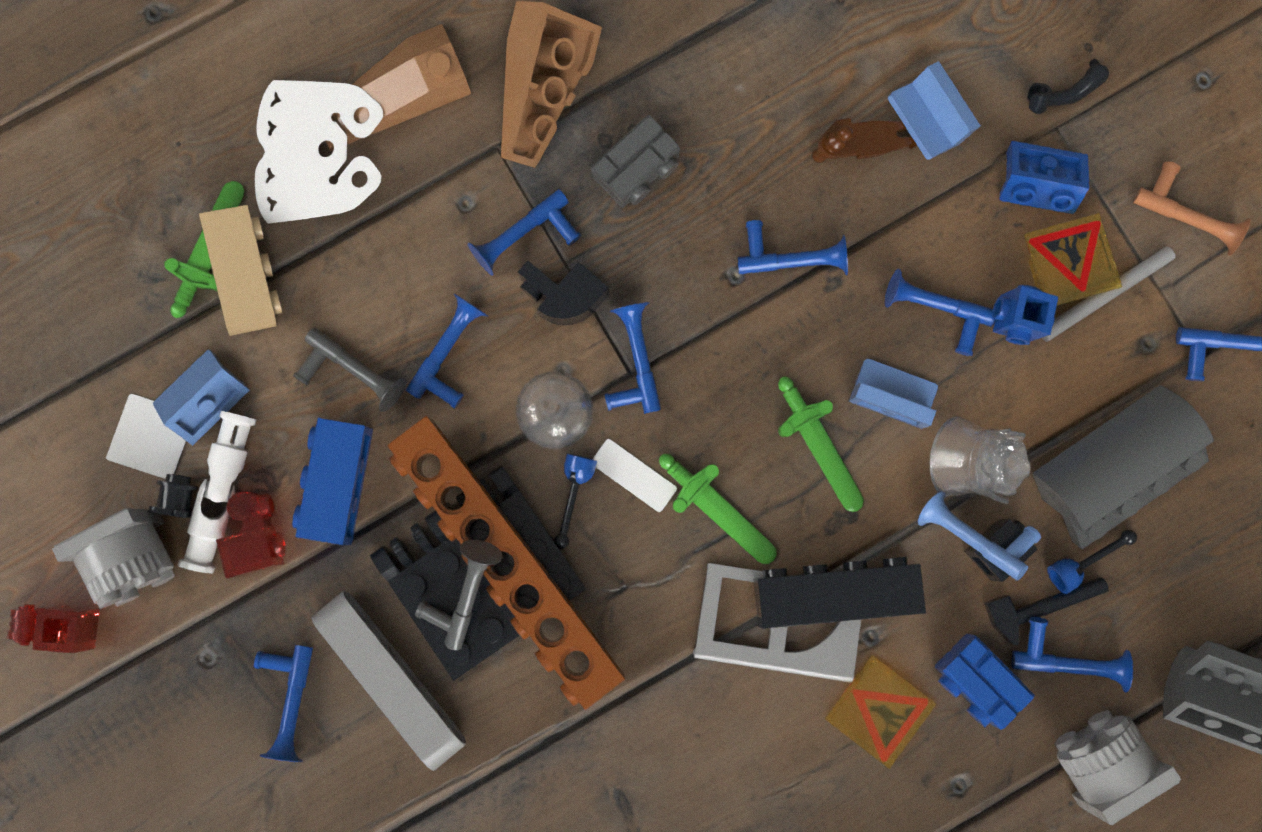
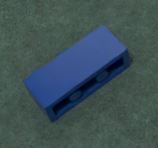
M317 419L316 427L313 426L310 429L308 436V449L312 450L309 466H304L300 477V487L304 489L302 503L296 506L293 514L292 525L293 528H297L295 537L339 545H352L372 440V428L340 421Z

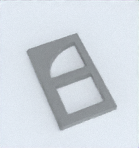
M713 563L707 564L695 649L693 650L694 658L853 682L861 620L837 622L832 631L823 640L810 648L800 651H784L788 626L770 628L767 648L713 640L722 577L754 582L753 579L763 578V571Z

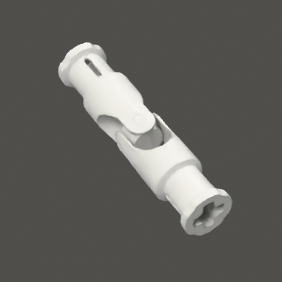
M225 411L220 412L219 417L223 419L217 442L211 444L207 458L210 480L207 481L205 479L200 485L187 529L190 539L183 559H179L177 565L202 573L213 574L216 567L212 565L218 542L224 539L236 494L235 486L231 487V483L235 481L238 474L244 468L248 453L245 450L250 427L255 426L257 421L256 419ZM237 425V429H236V433H235V436H234V440H233V443L231 444V443H230V440H231V437H232V433H233V430H234V426ZM202 498H209L214 502H227L226 509L220 516L209 518L201 511Z

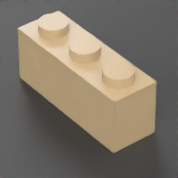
M248 205L199 213L229 336L276 327L275 314L282 313L277 290L269 291L266 277L273 276L268 253L259 254L257 241L264 239L259 217H250Z

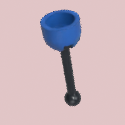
M568 453L566 455L564 473L572 484L560 533L554 538V542L559 549H565L569 545L567 533L580 484L586 483L593 477L597 460Z
M1125 530L1121 533L1118 540L1079 563L1068 558L1058 560L1047 567L1050 580L1060 592L1068 594L1078 588L1083 582V569L1124 545L1135 544L1137 534L1132 530Z

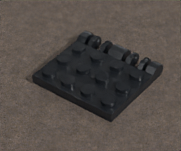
M503 465L489 473L492 481L506 499L502 503L485 479L479 480L570 601L586 590V587ZM463 492L456 496L460 507L465 502V494ZM449 502L446 503L451 510H455ZM435 510L426 516L425 520L434 535L442 543L441 545L435 547L424 529L416 523L410 527L412 536L427 553L425 556L415 561L408 551L406 544L396 537L390 541V546L406 569H401L385 546L373 552L370 557L454 681L517 638L519 634L510 622L515 616L507 605L504 604L499 607L487 592L486 587L490 583L484 575L479 585L472 608V617L460 650H451L445 646L444 642L447 631L415 616L416 610L422 601H427L429 605L452 616L454 609L457 607L467 574L468 565L461 556V544L457 538L451 542L444 535L437 524L442 518ZM478 519L471 524L469 533L473 540L485 541L489 536L490 529L484 520ZM502 551L503 558L501 562L494 565V569L501 575H508L514 568V559L509 553ZM525 584L518 590L517 597L521 605L529 608L536 606L539 601V593L534 586Z

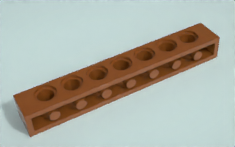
M425 416L387 445L394 454L389 458L391 464L402 477L409 474L418 486L413 490L415 496L426 509L433 506L442 518L437 524L451 542L456 538L460 544L467 540H473L469 533L470 526L474 521L482 519L488 524L490 529L489 536L485 542L493 544L501 552H507L513 557L514 568L508 575L499 574L494 569V565L487 567L483 575L490 585L486 587V590L499 607L504 604L507 605L515 616L510 620L511 624L524 640L529 636L539 648L535 653L537 659L548 673L553 670L557 672L564 682L559 687L573 706L580 703L584 710H587L625 680L623 671L433 419ZM429 456H437L441 464L440 471L434 477L427 478L422 472V463ZM459 487L465 494V502L461 508L451 510L445 501L446 494L450 489ZM462 554L463 560L468 565V559ZM529 584L538 590L539 601L536 606L529 608L520 604L517 594L522 585ZM552 617L562 622L564 634L561 638L550 640L544 636L542 623L545 619ZM573 651L583 652L589 659V667L579 673L571 671L566 664L567 655Z

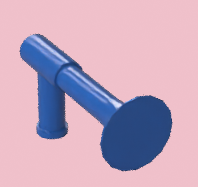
M558 189L494 240L483 245L468 243V247L484 270L493 276L492 269L498 256L547 219L566 240L568 246L575 243L582 235L575 230L560 211L569 202L563 192Z
M761 220L746 222L750 256L738 257L739 274L778 271V269L814 265H831L842 269L845 275H848L847 247L844 235L840 242L827 249L786 254H764L763 222Z
M899 268L892 275L886 290L884 304L887 308L897 301H910L964 318L965 321L958 347L955 349V352L961 355H973L972 350L979 324L991 327L995 322V319L992 317L993 309L961 299L956 300L913 286L903 278L902 271Z
M454 293L457 298V309L450 325L429 357H426L405 390L414 397L421 399L427 389L455 409L461 402L464 394L457 392L435 376L441 368L442 362L468 324L475 318L480 316L488 317V315Z
M650 302L628 305L609 311L617 314L626 327L637 373L638 388L611 394L605 393L608 411L612 410V408L642 402L644 414L661 410L641 323L643 310Z
M1179 327L1176 333V344L1190 346L1188 372L1185 380L1189 381L1205 380L1203 375L1206 347L1262 351L1261 336L1222 333L1221 331Z
M1030 617L1029 619L1030 631L1027 652H1012L1011 665L1013 669L1100 676L1118 682L1125 693L1131 688L1133 660L1129 650H1125L1118 659L1109 661L1043 654L1048 620L1041 617Z
M295 645L293 657L264 653V651H258L255 656V669L264 668L289 672L288 689L277 738L266 753L260 754L261 757L289 762L303 761L295 752L294 734L303 688L306 686L313 651L312 647Z

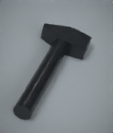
M1100 577L1079 585L1078 588L1068 594L1060 592L1015 609L1009 595L987 601L984 605L992 626L1009 644L1018 645L1019 625L1029 622L1030 617H1043L1109 592V587L1105 579Z

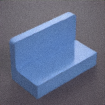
M939 61L928 66L912 83L893 91L888 96L890 104L927 160L958 146L980 127L979 122Z
M207 350L153 402V406L163 424L193 446L221 419L219 417L221 411L228 412L250 390L244 382L222 365L216 354L211 350Z
M866 359L861 366L849 402L923 429L931 426L936 410L931 409L938 390V385L877 361Z

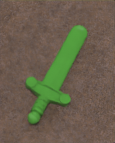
M236 181L226 183L212 211L239 206L244 196L243 186ZM202 230L187 264L174 258L167 259L164 264L170 273H173L182 280V284L174 299L175 303L170 308V312L175 318H181L186 314L187 307L190 306L197 288L217 291L214 275L209 273L212 266Z
M789 377L780 378L778 382L779 389L784 393L783 396L786 402L789 403L788 405L793 414L779 426V435L781 437H789L799 431L843 507L850 512L859 511L864 502L862 494L819 418L832 412L833 404L828 400H824L819 403L806 405L797 387L794 388V382Z
M662 454L660 456V466L668 470L667 473L683 486L673 502V509L676 512H684L693 502L758 562L770 564L775 560L777 552L774 545L709 485L719 474V469L716 465L709 464L706 468L692 475L679 461H675L672 455Z

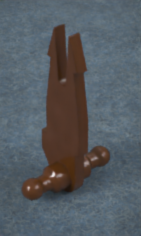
M851 118L836 120L819 138L818 147L813 151L812 158L817 163H822L826 159L856 156L857 159L881 156L908 146L911 150L917 144L912 137L900 138L897 136L898 132L907 131L902 121L852 123Z

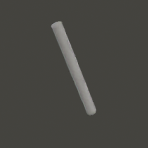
M1165 246L1055 318L1051 335L1042 337L1045 342L1050 341L1175 259L1174 251L1170 247Z

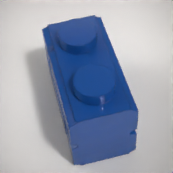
M968 633L964 635L952 647V650L947 652L935 664V668L942 675L938 682L955 698L961 694L971 704L967 711L983 727L990 723L1000 730L1004 729L1017 716V713L1022 711L1034 699L1035 695L975 635Z

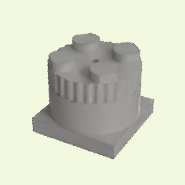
M125 508L54 545V548H52L58 562H74L94 604H98L99 609L114 603L116 607L128 603L140 596L138 589L150 584L152 587H157L175 577L172 570L174 565L155 529L165 522L161 514L151 513L146 509Z
M1109 710L1093 715L1088 720L1089 726L1078 733L1075 731L1065 733L1054 743L1058 749V754L1056 755L1078 790L1072 796L1079 807L1109 825H1114L1180 783L1181 780L1173 766L1157 760L1131 717L1123 715L1113 717Z

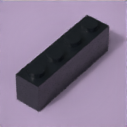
M907 557L882 559L883 567L868 568L867 560L843 562V570L828 572L827 564L803 566V574L788 575L787 568L763 570V578L753 579L758 627L766 629L926 614L921 565L908 564Z

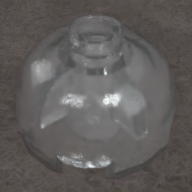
M549 371L536 375L523 386L517 397L515 414L519 428L530 441L542 448L560 450L575 445L578 440L585 436L593 422L594 406L590 392L579 379L566 372Z

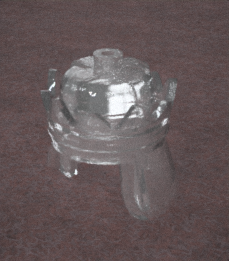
M958 416L948 419L937 432L930 454V475L936 491L945 492V497L977 493L980 496L1009 504V499L1006 496L1016 495V489L1019 488L1025 478L1029 477L1030 462L1028 461L1025 444L1021 441L1025 438L1026 434L1011 431V428L986 430Z

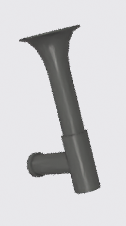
M312 328L307 333L305 342L314 349L297 373L293 374L296 379L308 385L310 379L327 357L335 364L342 366L376 393L380 400V412L390 409L401 397L407 384L405 378H400L397 381L385 379L346 352V349L317 328Z
M467 540L460 545V552L468 559V568L458 604L452 616L429 605L427 601H422L416 610L415 616L417 618H422L447 631L444 643L448 649L460 650L462 648L482 576L489 565H495L501 562L503 558L502 552L491 543L481 540Z

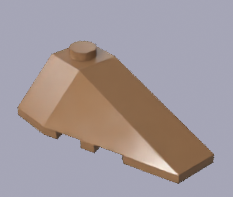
M516 1L506 47L501 158L536 168L557 130L556 121L564 107H570L576 96L573 94V91L581 76H587L593 66L602 30L601 26L544 2Z
M442 24L406 38L351 84L363 89L383 109V118L370 135L471 94L466 77ZM365 107L356 109L354 120L360 124L365 123L370 115L368 109ZM339 113L332 114V121H336L347 135V144L362 139L355 137L340 119ZM326 140L328 148L330 149V151H333V143Z

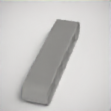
M343 590L311 617L313 624L429 769L435 771L466 745L465 737L360 604L347 591Z

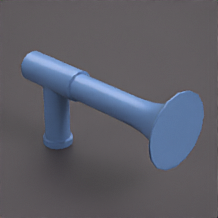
M938 492L927 502L919 515L918 525L923 526L927 523L941 525L979 551L984 558L1018 581L1024 576L1028 565L1019 560V558L1034 543L1041 539L1040 533L1035 528L1027 526L1023 533L1004 549L957 518L945 504V492Z

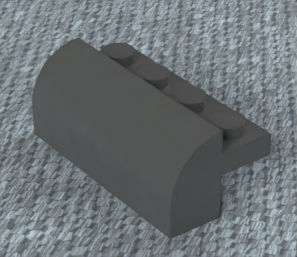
M1159 385L1032 474L1042 500L1063 516L1071 541L1080 549H1084L1209 462L1206 446L1212 443L1214 439L1203 418L1186 400Z
M1206 641L1197 650L1184 646L1171 665L1164 687L1163 718L1262 754V659L1248 656L1229 649L1225 645Z

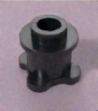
M167 474L165 481L157 480L156 484L160 485L156 506H149L148 512L182 518L191 517L192 511L189 510L193 490H198V486L190 485L192 477Z

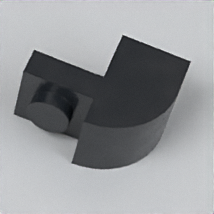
M528 260L518 271L521 281L524 282L520 288L536 302L541 298L544 299V302L537 308L539 316L556 325H573L584 321L609 296L608 286L579 262L558 285Z

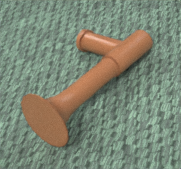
M1164 162L1153 191L1141 187L1133 203L1218 237L1226 244L1228 248L1227 254L1231 256L1243 241L1249 229L1251 219L1248 218L1241 223H1227L1167 198L1175 176L1180 171V166L1174 162Z

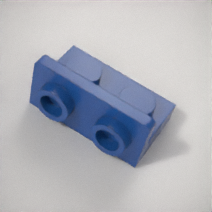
M1011 141L1007 150L1006 181L1000 191V201L1074 214L1089 190L1088 155Z

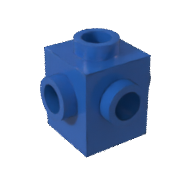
M1019 285L1017 288L1000 295L992 311V317L995 319L993 332L1005 335L1006 341L1018 345H1029L1031 341L1051 335L1059 296L1042 292L1039 288L1029 285Z

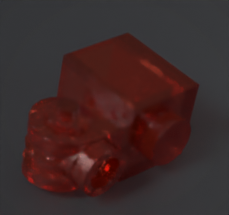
M238 492L232 495L227 503V512L231 518L243 521V526L237 534L216 539L225 578H239L284 565L282 555L286 554V546L281 533L276 532L275 526H272L270 518L276 516V508L269 493L259 495L253 492Z
M24 604V606H18V609H10L11 621L8 623L10 629L7 631V639L23 646H29L31 641L33 642L32 650L78 653L95 649L100 609L72 606L35 608V604Z

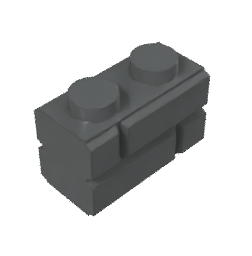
M647 115L591 166V173L594 180L608 192L621 208H624L630 202L633 205H637L650 192L651 189L648 186L658 176L662 180L667 178L678 167L679 162L677 159L679 158L680 147L650 115Z

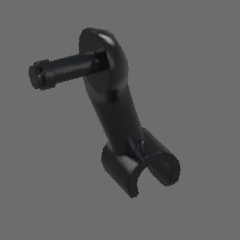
M1092 59L1089 62L1090 68L1084 77L1072 87L1062 91H1052L1051 87L1044 83L1032 84L1027 99L1030 101L1029 109L1035 114H1041L1047 110V107L1068 105L1080 101L1106 82L1109 77L1108 68L1100 65L1099 60Z

